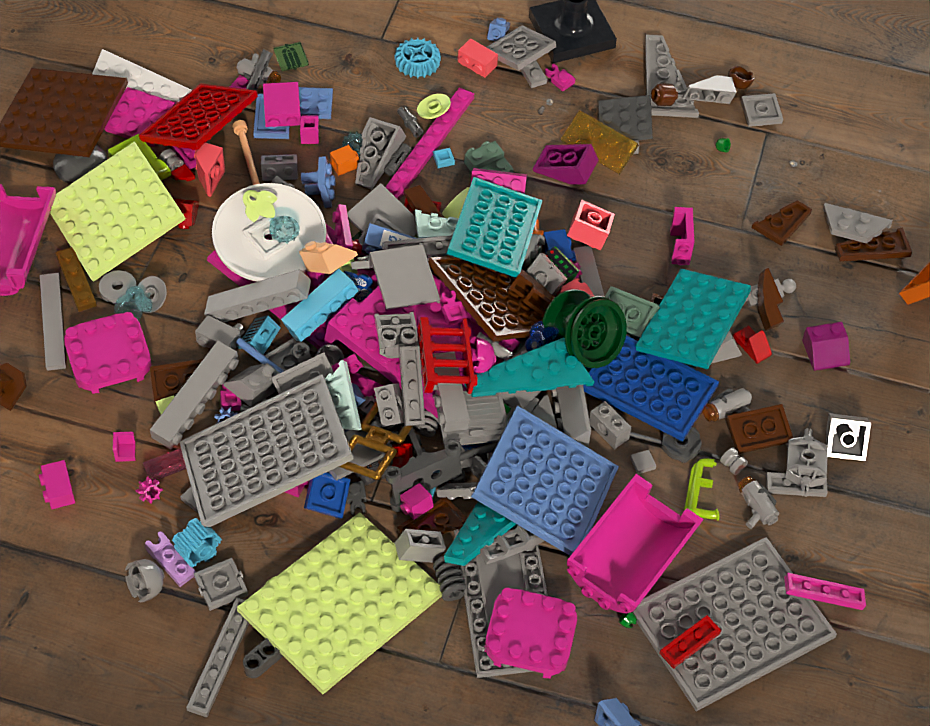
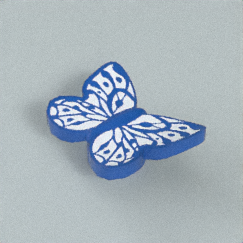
M348 271L343 272L354 282L358 289V292L354 295V299L357 302L364 300L373 292L370 288L373 285V281L368 275H357Z

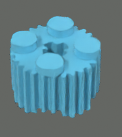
M195 518L189 521L183 532L175 534L172 541L175 544V550L193 568L201 561L209 562L210 559H213V556L217 555L216 547L218 543H221L222 539L212 527H204L201 521Z

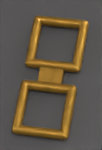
M377 400L361 422V430L368 432L366 437L355 434L348 443L351 451L358 443L386 453L385 457L376 471L351 462L339 466L375 480H379L397 452L395 448L386 445L388 441L403 443L413 427L404 426L399 434H395L391 431L369 425L379 411Z

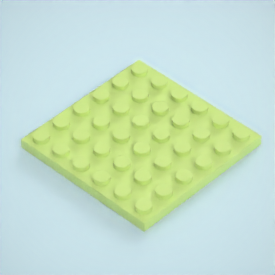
M135 141L58 192L50 211L53 219L76 252L79 261L93 282L186 219Z

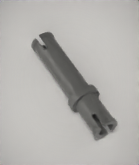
M265 49L262 50L258 62L254 65L255 69L246 89H258L265 71L267 72L268 70L267 66L273 53Z

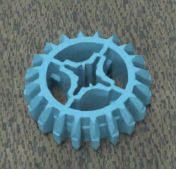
M418 37L416 40H413L411 38L410 41L405 40L404 43H400L396 49L395 64L399 71L404 73V76L409 74L410 78L416 76L417 79L419 76L425 78L426 75L431 76L432 72L436 73L437 68L440 66L441 56L439 48L436 47V44H432L431 40L426 41L425 38L419 40Z

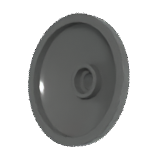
M97 144L90 157L56 154L53 160L54 171L62 181L72 184L106 161L107 155Z

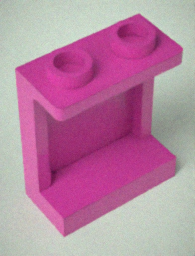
M674 207L670 235L681 236V239L675 240L671 263L690 265L694 247L693 208Z

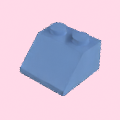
M617 698L602 700L598 703L594 719L598 726H642L637 719L634 720L629 714L628 707L624 703H620Z

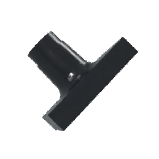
M558 0L529 7V18L536 32L556 41V48L548 53L552 63L616 48L617 38L596 0Z

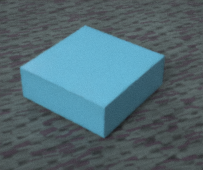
M450 148L433 151L437 168L455 165Z

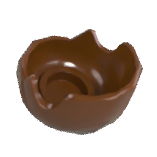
M734 66L728 72V77H732L737 89L750 87L755 77H752L753 72H748L740 66Z

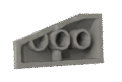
M369 117L362 132L363 140L359 152L360 161L357 166L356 185L371 190L384 173L385 167L392 159L391 156L397 152L406 138L400 126Z

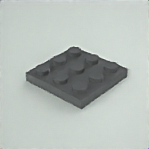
M644 95L599 100L600 144L653 139L651 96Z

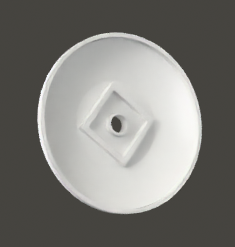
M263 183L243 188L224 201L213 221L212 239L217 255L231 271L243 278L258 282L299 269L303 273L306 272L307 268L299 251L305 248V245L311 241L317 243L326 242V224L319 207L303 192L287 185ZM248 190H255L257 192L265 190L273 193L277 197V201L273 203L275 217L266 218L259 215L256 222L251 221L245 213L246 206L242 199L244 193ZM267 234L274 236L272 240H267L264 237Z

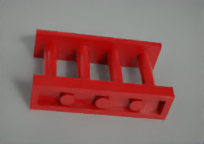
M420 317L417 332L424 393H432L434 385L438 383L466 384L467 393L472 394L474 386H477L478 378L477 374H474L469 339L471 337V327L467 324V318H463L460 328H439L429 325L428 317ZM432 335L460 336L461 344L434 343V341H431ZM434 351L462 352L463 360L436 359L432 353ZM436 367L464 368L465 376L438 375L434 369Z

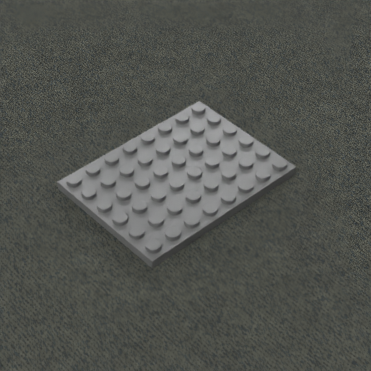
M323 374L179 441L200 521L204 527L218 524L354 459Z
M767 537L644 598L633 611L637 618V624L695 711L708 706L836 638L837 633L813 600L786 594L784 577L787 573H792V571ZM708 615L721 629V633L673 669L659 654L660 650Z

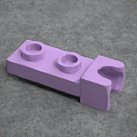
M160 531L158 532L159 544H153L147 540L145 542V549L153 559H156L177 585L181 587L194 577L193 573H196V571L187 564L170 543V540Z

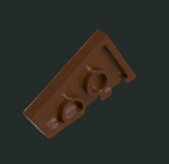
M797 200L781 208L779 212L766 216L764 220L754 222L751 228L782 246L809 217L812 209Z
M444 497L433 504L434 508L415 520L410 518L397 526V532L401 535L405 529L437 531L444 534L462 528L467 517L447 497Z

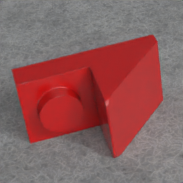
M748 325L734 334L735 341L756 364L772 355L763 330L755 333Z

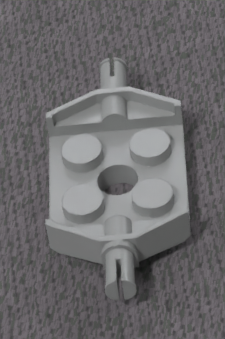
M808 428L804 430V437L791 438L788 441L787 471L785 475L786 479L801 486L800 494L804 496L805 492V497L809 496L810 487L825 484L828 446L812 437V429H809L808 433Z

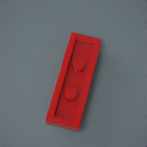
M706 615L663 647L659 654L674 669L721 633V629Z

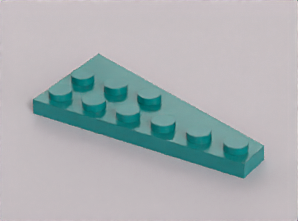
M561 338L494 365L487 372L474 373L477 374L478 381L477 386L473 388L471 396H491L500 392L512 394L521 390H526V392L554 390L557 387L564 386L575 388L577 385L585 384L586 386H593L594 380L576 357L569 356L565 345V338Z
M478 501L445 553L444 561L465 566L480 554V549L485 545L490 546L494 542L495 537L498 535L502 536L515 526L516 523Z

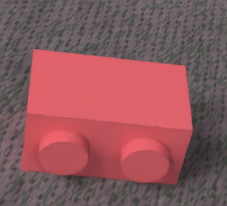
M472 39L467 41L458 50V62L484 78L497 67L498 54Z

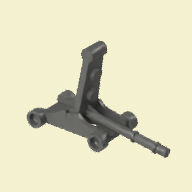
M413 426L406 439L412 444L414 457H411L408 463L401 468L391 466L385 470L386 481L391 483L393 492L390 499L391 509L395 512H401L400 495L419 483L427 491L449 481L451 483H464L466 480L465 472L461 469L460 461L493 451L498 442H492L477 448L473 447L470 450L461 452L460 442L451 440L445 444L444 450L428 453L424 447H420L422 445L419 434L415 435Z

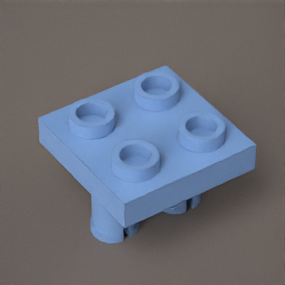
M326 156L319 157L318 170L316 172L301 173L302 184H305L307 196L321 194L324 207L330 208L332 207V200H335L333 186H335L336 182L335 176L331 175L332 166L331 163L328 164Z

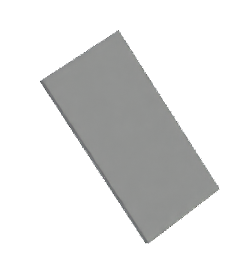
M516 524L515 526H513L510 530L516 529V527L518 526V524ZM460 529L453 531L454 538L457 536ZM533 546L525 551L486 564L482 556L478 554L465 566L460 565L459 567L462 571L460 576L464 577L463 583L466 585V589L463 592L465 593L464 601L476 677L482 678L533 672L502 664L501 668L495 666L487 653L484 652L494 604L504 588L521 589L548 596L539 546Z

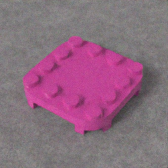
M131 312L114 314L66 329L65 347L76 384L79 388L91 391L92 394L100 393L99 388L135 378L137 382L144 380V376L152 366L141 325Z
M504 588L494 604L486 635L484 652L487 653L495 666L501 668L502 664L543 673V678L551 679V676L565 671L568 664L577 624L575 605L558 598L521 589Z

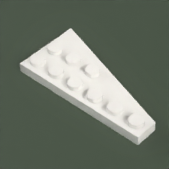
M103 49L92 73L94 75L127 78V87L175 102V104L192 91Z

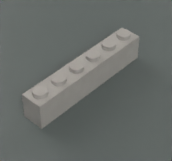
M299 269L208 296L204 315H209L224 323L307 299L311 279Z
M220 341L215 343L150 429L151 438L169 449L179 444L183 437L182 434L186 429L189 430L192 427L194 418L197 414L200 415L203 412L206 402L215 396L218 386L225 383L230 370H234L239 362L237 351Z

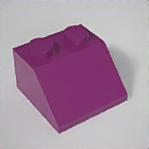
M842 322L806 327L802 342L814 371L850 365L848 335Z

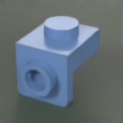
M503 18L494 19L490 23L487 39L497 41L504 37L510 28V22H506V19Z

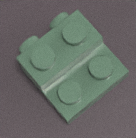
M486 141L480 148H470L465 154L464 164L471 172L473 168L513 173L512 166L504 158V151L496 141L491 143Z

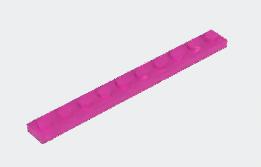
M460 87L450 99L451 105L449 109L435 119L385 188L398 200L404 195L403 191L410 187L432 157L433 151L438 149L473 101L474 93Z

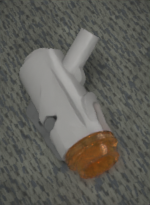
M253 54L252 60L246 58L240 60L237 64L238 74L250 80L255 69L254 65L259 60V55ZM267 66L268 70L267 72L265 71L260 84L280 83L281 75Z
M744 388L736 391L727 389L706 404V407L703 409V415L707 421L715 422L726 418L728 415H733L732 413L751 411L747 406L751 404L752 396Z
M751 476L743 478L738 483L739 492L743 495L747 506L750 505L753 514L747 521L746 526L752 529L759 520L764 525H772L777 522L779 512L775 507L777 501L761 483L752 479Z

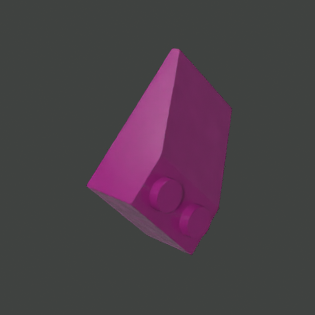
M592 144L546 145L534 165L533 171L567 184L581 185L587 183L599 159Z

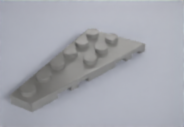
M646 35V95L651 96L652 89L660 83L673 84L678 91V98L672 106H657L651 99L652 115L698 118L699 111L695 108L694 101L682 98L687 86L679 69L677 70L674 58L669 53V48L663 35Z

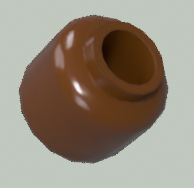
M670 83L657 84L651 91V99L657 106H672L678 98V91Z

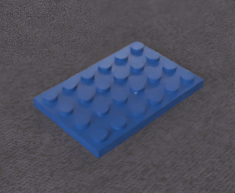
M626 335L620 353L611 363L604 367L592 368L589 371L594 384L593 386L583 385L584 392L602 401H606L611 406L683 442L717 389L719 381L681 362L636 351L638 341Z

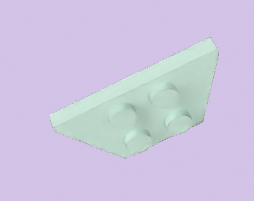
M341 360L338 363L339 368L333 374L329 373L325 380L343 429L361 430L348 365L346 361Z

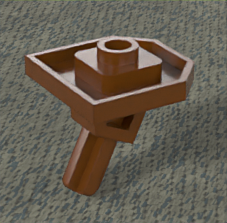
M4 363L0 365V405L11 411L27 385L25 373L9 363Z

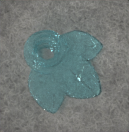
M132 286L126 291L124 296L118 298L114 311L115 313L131 312L139 320L143 312H151L152 302L150 298L145 296L142 288ZM138 294V297L134 299L133 295Z

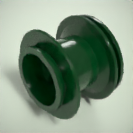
M579 289L566 290L556 296L545 311L541 327L544 345L565 338V345L569 356L576 357L585 368H600L611 363L620 353L626 339V318L619 305L609 298L603 296L591 297Z

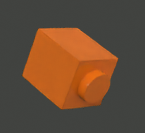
M349 145L330 152V163L338 176L357 169L359 157L357 152L353 151Z

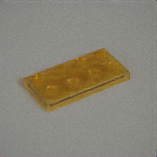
M580 110L560 139L567 145L592 144L599 159L598 163L619 175L639 146L635 141Z

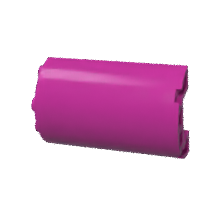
M0 184V296L13 295L18 293L19 289L24 288L56 197L55 187L37 186L36 190L40 198L7 196L3 185Z
M635 474L567 560V572L581 588L582 594L598 602L601 608L605 610L611 609L620 613H631L638 607L704 520L688 508L680 516L649 495L653 485Z

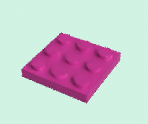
M127 87L113 111L105 131L129 139L137 134H141L171 109L175 102ZM146 142L148 146H155V143L149 144L148 142Z

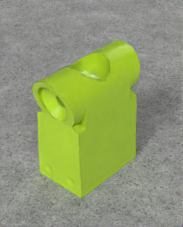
M139 134L108 149L110 158L135 141L161 181L171 176V170L166 163L157 159L147 143L140 140Z

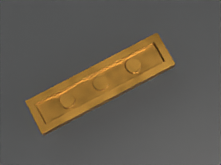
M70 247L55 252L78 312L96 307L95 298L74 249Z

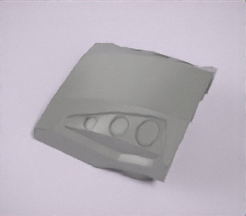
M413 312L392 315L375 314L379 354L387 358H399V347L419 346L417 326Z

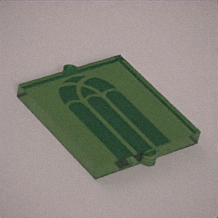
M300 42L273 48L281 71L296 70L299 67L309 65Z

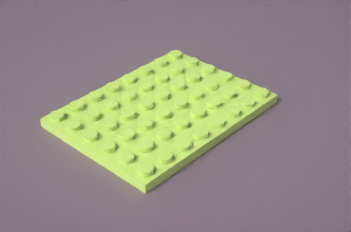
M359 512L237 606V611L265 639L268 638L274 648H278L280 653L316 689L324 694L441 598L442 592L440 591V585L414 561L399 560L395 544Z

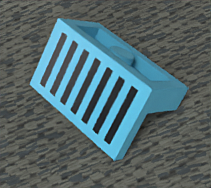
M269 315L256 318L242 339L264 355L281 327Z

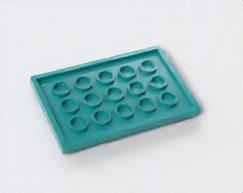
M473 177L446 254L517 278L521 272L543 200Z
M680 269L661 301L660 309L651 318L637 342L636 351L708 369L750 294L751 285Z

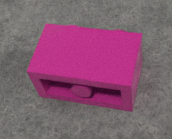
M65 460L42 465V474H39L41 486L45 485L46 490L42 491L45 503H50L51 510L75 504Z

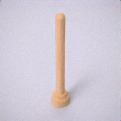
M244 120L235 121L232 127L234 133L240 138L252 184H260L246 137L247 124Z

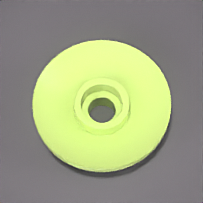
M445 94L430 95L419 103L417 112L420 117L425 119L439 117L449 109L451 105L450 98Z

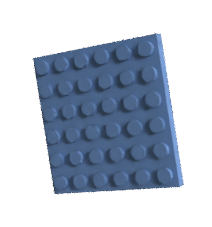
M516 406L471 497L571 556L591 531L619 466L521 407Z

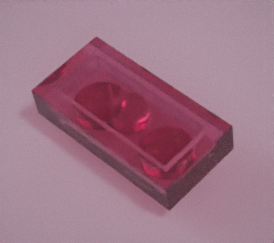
M181 449L143 462L146 474L152 481L186 469Z

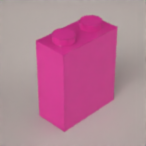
M298 82L263 84L266 127L300 125Z

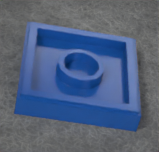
M328 472L311 479L304 508L335 518H343L351 479L343 477L336 481Z

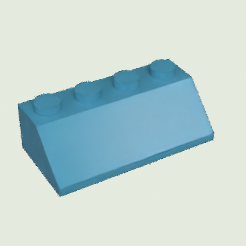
M338 269L311 292L307 299L302 300L281 320L293 338L298 342H302L333 313L337 312L342 305L353 298L358 289L354 282Z

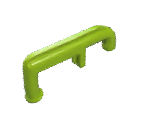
M703 458L697 461L691 469L685 509L688 508L701 518L716 519L718 521V509L705 510L697 508L700 487L712 488L713 480L702 478L703 467L713 468V466L717 465L714 459Z

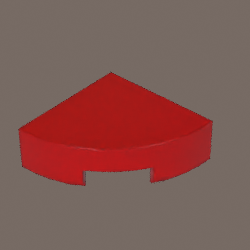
M185 164L171 171V177L175 180L192 181L195 179V175Z

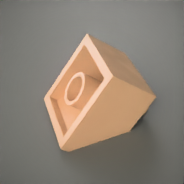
M315 241L307 243L305 248L299 251L308 272L326 274L333 273L358 255L356 251L336 244H328L327 242L317 243Z

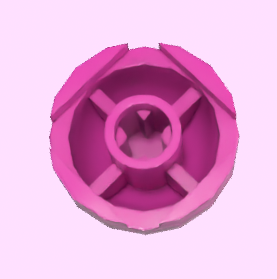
M475 336L469 337L474 373L489 371L496 363V355L492 345L485 339Z

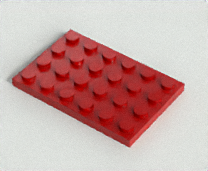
M199 84L139 134V138L141 141L148 142L149 144L155 143L163 146L198 150L258 97L257 90Z

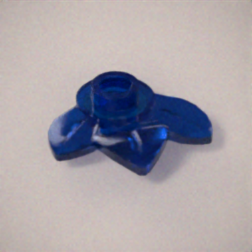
M542 321L533 324L530 329V337L525 343L527 352L554 342L558 336L559 329L554 327L544 328ZM536 342L537 347L533 349L532 343Z

